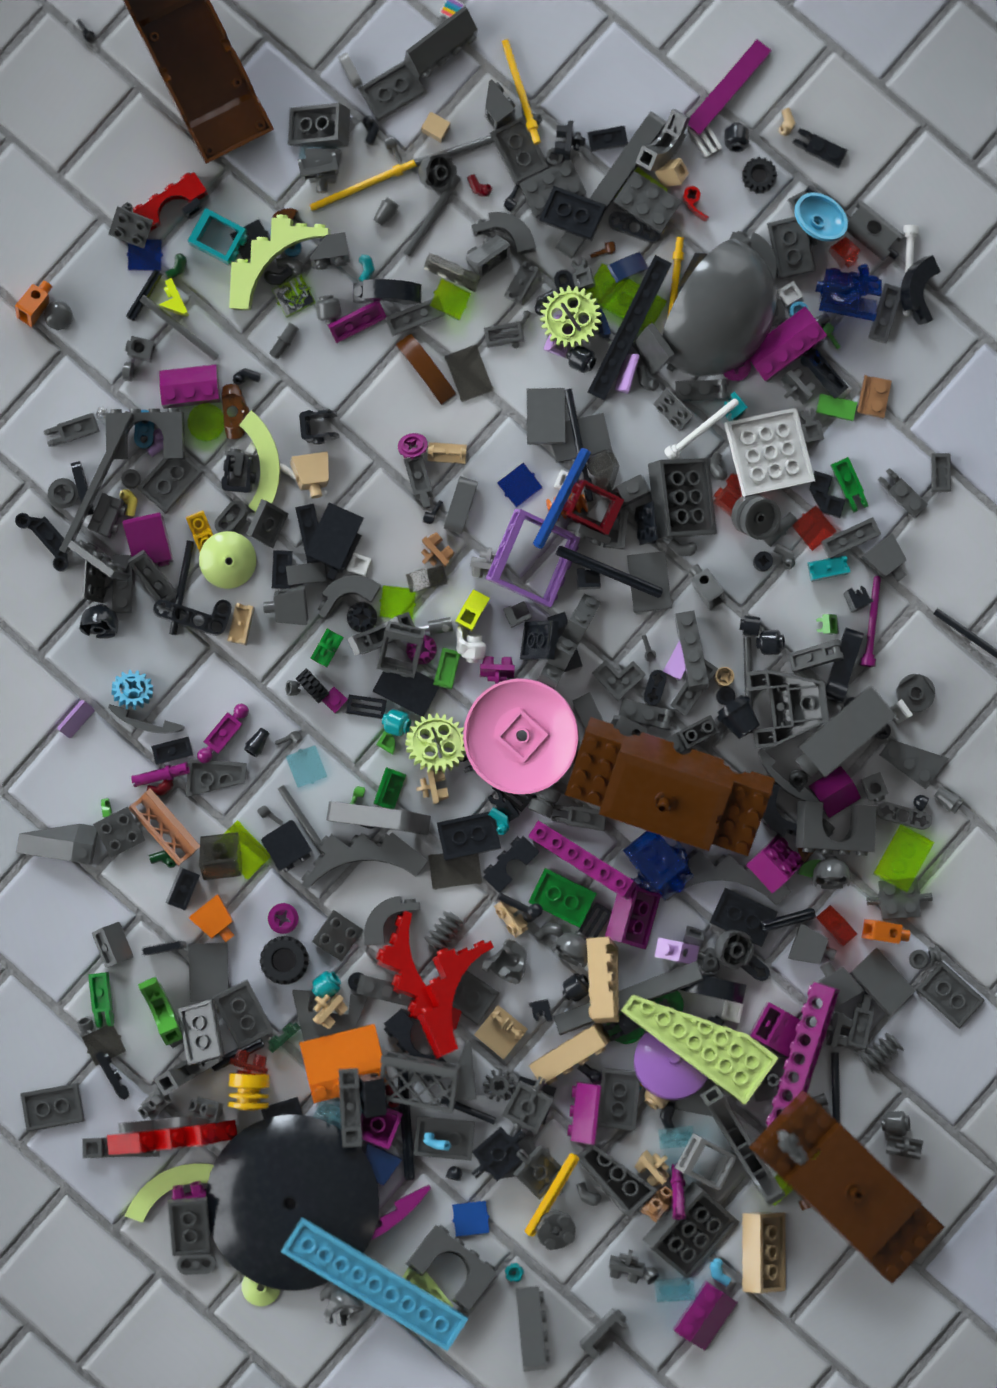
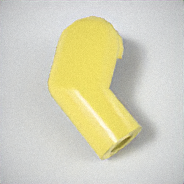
M123 489L120 491L119 497L127 505L125 515L134 517L138 500L132 491Z

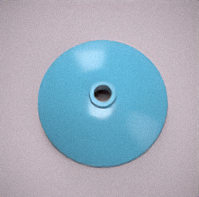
M807 193L801 196L795 205L796 220L809 236L817 240L832 242L840 239L845 234L848 227L846 214L841 206L832 198L820 193Z

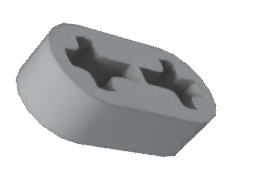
M345 53L339 56V61L353 88L355 89L363 85L349 55Z

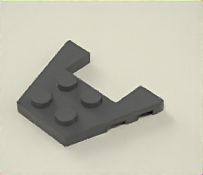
M292 990L303 1040L306 1041L355 1029L368 996L350 994L348 1015L342 1014L340 1016L331 1013L330 1016L336 1022L330 1029H327L312 1020L318 1012L308 1011L310 991Z

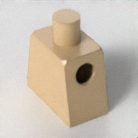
M328 451L292 456L290 465L300 490H310L312 499L322 497L321 488L327 487L329 481Z

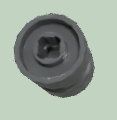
M548 787L535 792L537 798H532L527 808L550 818L554 811L552 804L558 802L561 793Z

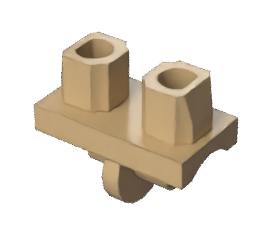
M431 769L428 773L430 785H427L426 778L420 779L421 786L416 787L417 791L423 792V798L429 797L428 790L431 789L433 804H438L439 801L449 798L447 788H436L435 782L446 780L442 770H438V773L435 774V771Z
M327 994L322 999L317 996L314 1000L318 1004L313 1009L318 1014L312 1020L316 1024L330 1029L336 1022L330 1016L333 1010L341 1016L348 1009L342 1001L344 998L337 994L331 999Z
M645 1150L634 1166L641 1174L646 1169L652 1173L647 1178V1181L653 1187L660 1183L664 1184L670 1176L666 1171L669 1168L665 1163L668 1158L666 1155L660 1158L657 1153L652 1156Z

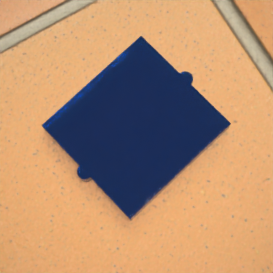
M147 239L144 249L128 243V253H126L128 257V271H161L162 257L164 256L162 253V239Z
M524 462L497 482L504 491L505 497H508L516 508L543 488L534 477L535 474L531 473Z

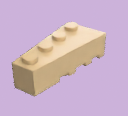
M610 937L586 938L589 998L591 1002L589 1016L596 1024L619 1022L618 946Z
M594 1023L589 1029H584L574 1038L565 1041L558 1048L551 1050L532 1062L529 1067L537 1080L539 1076L542 1077L540 1084L543 1078L546 1079L545 1083L547 1085L557 1080L556 1076L560 1073L566 1075L574 1070L573 1065L577 1063L582 1065L590 1060L588 1056L595 1053L597 1056L605 1051L604 1046L610 1042V1036L607 1031H604L602 1023Z

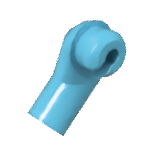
M424 1133L423 1142L436 1150L447 1151L450 1149L451 1144L449 1141L435 1140L434 1133Z
M715 1258L710 1264L711 1276L727 1287L731 1278L723 1274L722 1260Z

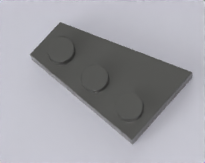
M892 739L879 754L924 789H927L949 759Z

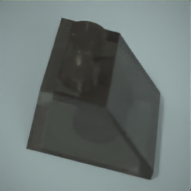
M238 832L200 837L199 867L203 880L242 876V857Z

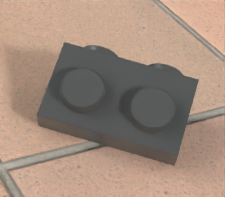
M576 511L573 512L574 514L590 522H593L599 526L601 524V522L592 519L586 515H583ZM572 519L567 529L575 532V536L582 539L588 537L591 543L598 546L601 543L607 545L610 543V537Z

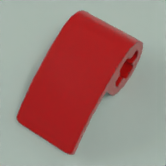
M695 186L687 187L683 194L684 204L699 219L705 222L708 221L709 216L703 214L695 207L700 200V190ZM689 193L691 195L695 194L694 200L692 198L688 199Z

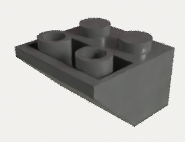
M491 79L487 91L485 117L496 130L515 119V104L510 97H505L502 86Z
M345 232L330 234L324 237L310 256L313 268L323 270L327 269L329 265L342 267L350 262Z

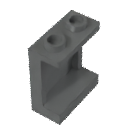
M612 1308L580 1341V1346L595 1360L600 1355V1352L593 1344L615 1322H618L625 1329L627 1327L626 1316L619 1309L615 1311Z

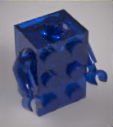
M867 264L858 266L859 273L841 272L837 268L826 269L823 282L817 281L815 292L820 293L819 310L875 321L877 301L861 298V296L869 294L881 297L882 280L876 276L869 275Z
M645 831L623 850L630 859V862L639 871L637 872L638 876L631 879L638 884L637 887L651 893L657 892L666 901L675 892H681L685 888V884L694 875L687 866L689 860L686 849L679 841H676V845L671 846L661 835Z

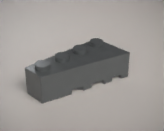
M589 1144L577 1155L581 1165L625 1216H630L658 1191L594 1144Z

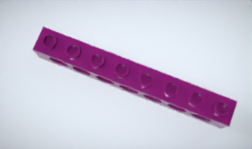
M813 982V985L809 986L807 992L809 997L807 1003L802 1007L801 1014L803 1016L801 1022L799 1021L796 1026L795 1032L797 1035L795 1040L791 1042L789 1059L787 1058L784 1063L785 1072L778 1083V1094L774 1096L772 1101L773 1110L767 1117V1127L790 1104L791 1101H788L786 1098L788 1091H791L793 1094L792 1100L801 1091L808 1092L840 989L820 982ZM819 998L823 1003L820 1009L816 1007V1001ZM812 1017H815L817 1021L815 1027L810 1025ZM807 1035L811 1039V1042L808 1046H806L804 1043V1038ZM800 1054H803L805 1057L803 1064H800L798 1061ZM795 1072L799 1076V1080L796 1083L792 1080V1075Z

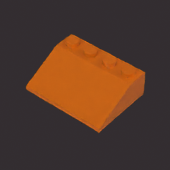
M375 1024L299 1042L314 1103L340 1097L339 1069L358 1068L359 1075L378 1073V1076H380L382 1050Z

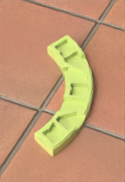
M251 410L239 426L250 436L257 449L260 461L259 485L255 496L248 505V507L256 512L261 499L271 504L274 502L280 481V460L275 441L267 426Z
M184 1164L160 1173L137 1193L129 1205L125 1217L144 1222L154 1203L165 1193L172 1190L173 1186L190 1184L196 1181L207 1184L214 1164Z

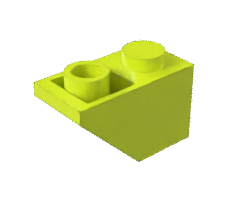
M473 589L457 616L455 623L472 632L490 598Z

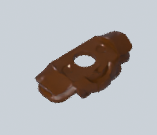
M227 384L222 387L224 428L228 439H240L244 436L245 430L239 425L248 415L249 407L245 402V397H242L239 386ZM231 406H235L238 409V413L234 417H230L227 414V410Z

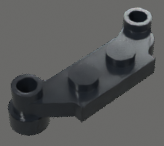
M26 513L18 514L15 518L16 525L21 529H31L55 556L53 567L59 572L66 571L69 567L68 553L59 550L64 537L45 516L43 518L30 517ZM27 519V523L22 525V520ZM60 562L65 563L64 567H59Z

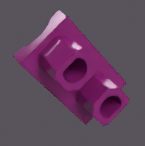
M485 656L483 658V662L480 664V677H488L487 681L495 682V684L506 681L507 678H514L515 665H513L512 657H502L501 664H494V657Z
M201 1181L190 1183L191 1192H184L183 1185L181 1184L175 1185L172 1189L171 1200L206 1197V1189L203 1188Z

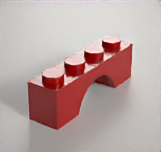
M195 172L184 174L179 182L167 185L164 188L165 191L152 195L147 203L144 205L141 203L133 208L134 213L153 220L150 232L161 226L160 213L163 207L170 201L185 200L190 203L195 198L200 200L208 195L206 188Z

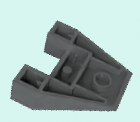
M769 669L746 672L748 691L769 689L773 727L753 729L755 749L778 746L830 720L825 682Z

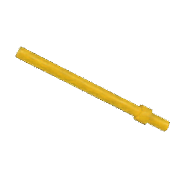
M505 39L501 43L527 121L526 127L531 134L534 145L541 143L537 131L539 127L537 121L533 118L509 40Z
M413 159L402 165L392 166L393 169L309 204L312 211L317 210L393 176H401L403 172L417 167Z
M683 237L676 238L675 251L672 256L674 264L668 316L678 296L681 261L684 260Z

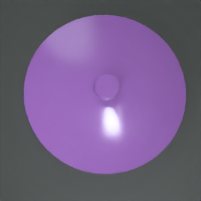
M646 1032L638 1042L634 1053V1070L639 1082L651 1094L662 1099L680 1100L692 1096L705 1084L707 1077L650 1033Z

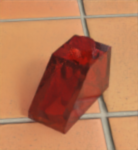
M831 905L816 917L841 947L845 946L857 935L850 924Z

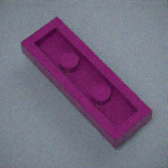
M374 301L328 324V328L335 342L338 343L384 320L387 316L380 301Z

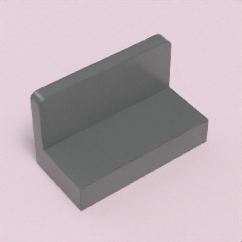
M120 922L92 932L105 968L133 958V953Z

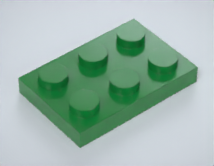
M545 868L528 903L540 904L544 911L580 928L597 893Z

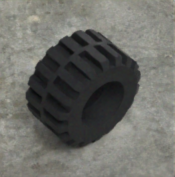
M279 936L271 939L265 944L260 954L262 972L272 982L282 985L291 984L301 979L309 965V955L306 947L298 939L290 936ZM289 949L294 953L296 963L290 971L282 972L274 966L273 957L278 950Z

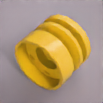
M229 1073V1086L237 1088V1092L229 1093L228 1097L237 1098V1101H229L228 1107L245 1111H258L259 1109L269 1108V1103L260 1102V1099L269 1098V1095L260 1093L261 1089L269 1088L270 1074Z

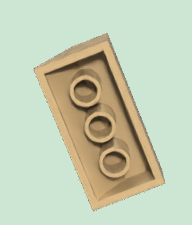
M785 1212L742 1213L743 1292L769 1293L786 1291Z

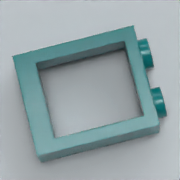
M205 208L187 241L192 247L230 266L231 262L236 261L239 255L238 249L240 245L243 246L246 243L248 235H246L247 231L244 227ZM212 219L238 232L226 255L200 242Z

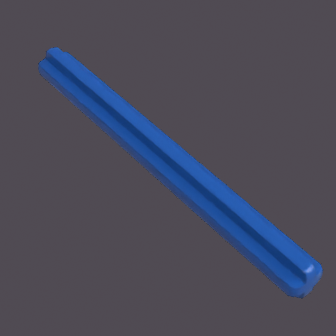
M580 449L533 541V545L536 548L542 549L552 532L574 484L577 482L591 455L588 449Z

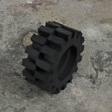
M757 157V159L752 158L744 166L742 182L745 183L744 186L748 187L750 192L755 191L756 194L758 192L762 194L773 187L777 171L775 165H772L773 162L771 160L767 161L765 157L764 159H761V157ZM760 168L766 172L767 178L763 182H757L753 179L752 172L755 169Z
M307 668L295 678L318 704L330 694Z

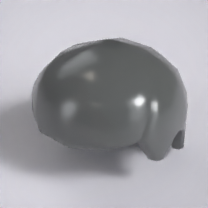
M51 302L45 308L44 320L50 328L58 331L66 329L71 324L73 313L65 302Z

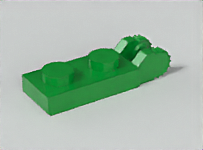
M849 457L831 464L833 473L853 513L858 511L857 505L852 498L856 495L859 496L862 506L864 508L868 507L863 487Z
M109 972L88 974L95 1025L97 1028L103 1026L101 1012H105L107 1025L114 1026Z

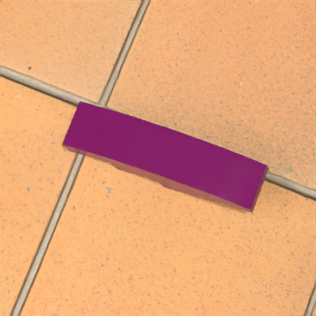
M428 1184L394 1201L397 1209L380 1217L383 1225L375 1228L371 1240L387 1232L404 1219L431 1189L430 1185Z

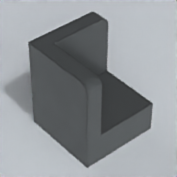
M524 601L503 609L511 628L532 619V615Z

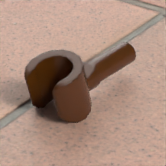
M613 241L604 243L605 249L590 254L591 259L602 254H613L616 251L615 243Z

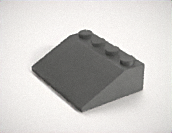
M708 458L658 460L649 463L652 502L654 501L658 539L717 534Z
M694 1181L684 1191L685 1218L682 1219L681 1216V1220L673 1219L672 1205L642 1239L654 1252L687 1280L694 1275L739 1223L735 1217Z

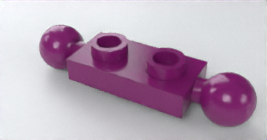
M237 704L234 707L233 716L227 712L203 741L207 747L200 749L197 753V758L200 762H210L213 751L219 755L243 724L238 720L247 717L249 709L245 704Z

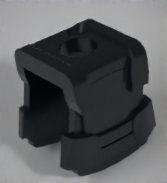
M330 409L318 410V412L311 410L301 412L299 420L302 439L308 443L318 445L324 444L325 440L340 438L339 433L336 432L311 435L310 420L337 417V412Z
M227 455L223 465L224 476L221 479L224 491L244 493L252 491V484L256 482V472H253V457L248 458L246 487L229 485L231 455Z

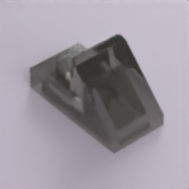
M443 565L428 569L422 568L406 574L410 593L448 584Z

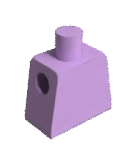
M659 938L655 957L690 964L697 961L700 946ZM684 950H687V954H686V956L684 957V956H683V951H684Z

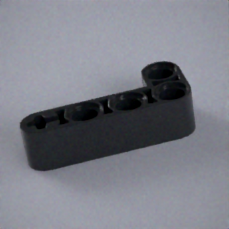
M163 599L155 602L153 606V612L157 617L213 636H219L225 631L232 610L230 602L223 599L215 604L211 615ZM161 604H164L165 609L170 610L171 606L174 607V609L171 613V617H169V612L163 611V613L161 614L159 613V609L156 607L161 606ZM225 604L228 607V612L225 614L219 613L218 605ZM183 610L185 618L178 620L175 617V611ZM201 616L204 620L203 625H195L193 618ZM213 622H219L222 625L220 632L212 630L211 625Z
M845 628L840 647L844 659L833 662L826 684L828 700L840 704L843 703L864 633Z

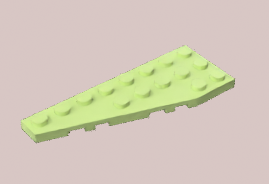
M631 995L620 1010L743 1105H746L778 1060L776 1055L748 1034L656 1004L635 995Z

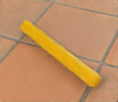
M570 1153L529 1221L525 1228V1233L528 1236H535L537 1224L539 1225L542 1216L550 1211L579 1162V1157L576 1154Z

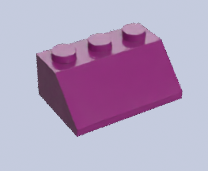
M216 364L159 371L161 405L164 409L220 403Z
M637 886L628 900L617 894L605 937H610L613 941L646 950L661 894Z
M577 1082L576 1086H572L571 1097H574L575 1101L574 1105H570L569 1117H573L572 1125L568 1124L567 1136H571V1141L595 1145L600 1084Z
M705 1280L673 1327V1330L705 1351L738 1302Z

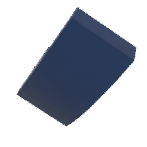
M640 252L629 255L607 266L616 283L627 280L631 276L642 273L649 268Z
M599 309L597 312L602 313V316L597 319L602 324H597L598 333H602L603 338H609L611 332L608 321L602 309Z

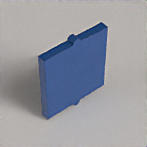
M486 1201L452 1204L454 1216L452 1222L455 1225L456 1237L490 1233L488 1223L490 1216L487 1214Z

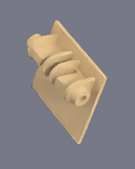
M498 1005L474 1036L501 1058L505 1059L528 1029Z

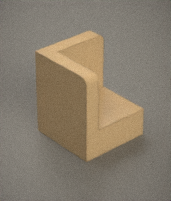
M430 112L421 127V131L442 143L451 124L449 121Z
M682 158L672 159L662 168L655 171L660 183L664 187L682 184L689 174Z

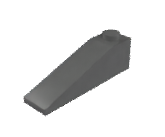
M74 824L19 833L16 853L92 865L98 832L94 826Z

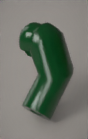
M182 253L175 255L174 267L165 271L168 279H173L184 273L187 259Z
M165 850L149 855L151 864L161 861L169 868L176 866L174 860Z

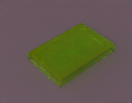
M900 824L873 875L907 893L934 842Z

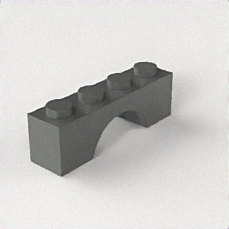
M692 610L676 613L675 623L683 652L689 693L706 690L709 687V681L695 612Z

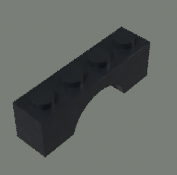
M400 1009L384 1023L386 1026L384 1031L390 1038L394 1036L398 1040L396 1045L402 1052L407 1051L410 1056L446 1062L443 1057L436 1059L434 1054H423L415 1049L410 1038L414 1022L403 1009ZM425 1074L423 1076L427 1082H429L430 1080L432 1082H435L434 1078L430 1074Z

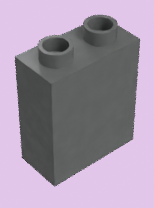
M869 686L799 745L798 748L802 754L795 760L809 777L812 778L817 772L826 777L897 715L873 687Z

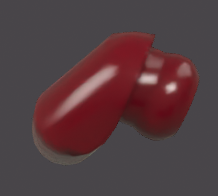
M163 780L158 786L148 785L147 790L151 788L157 796H164L172 790L174 786L173 780Z

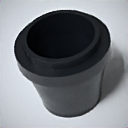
M743 695L717 712L719 715L716 717L719 723L722 722L738 739L743 738L752 732L753 729L760 726L750 704V698Z

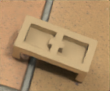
M240 603L235 604L228 642L242 645L247 644L254 613L253 606H246Z

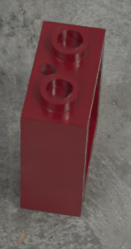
M579 480L572 488L571 492L573 495L571 499H568L564 505L563 510L565 512L563 515L594 531L608 535L624 499L585 480ZM583 488L611 501L600 526L572 513Z

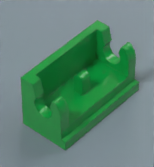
M386 767L373 804L387 809H395L406 774Z

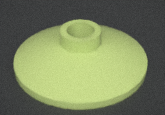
M244 1277L242 1292L248 1302L255 1306H267L277 1299L280 1293L279 1289L264 1286V1290L259 1291L257 1289L258 1283Z

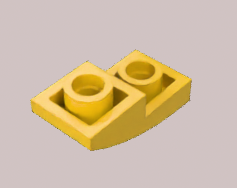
M203 510L186 517L199 552L206 540L213 535Z

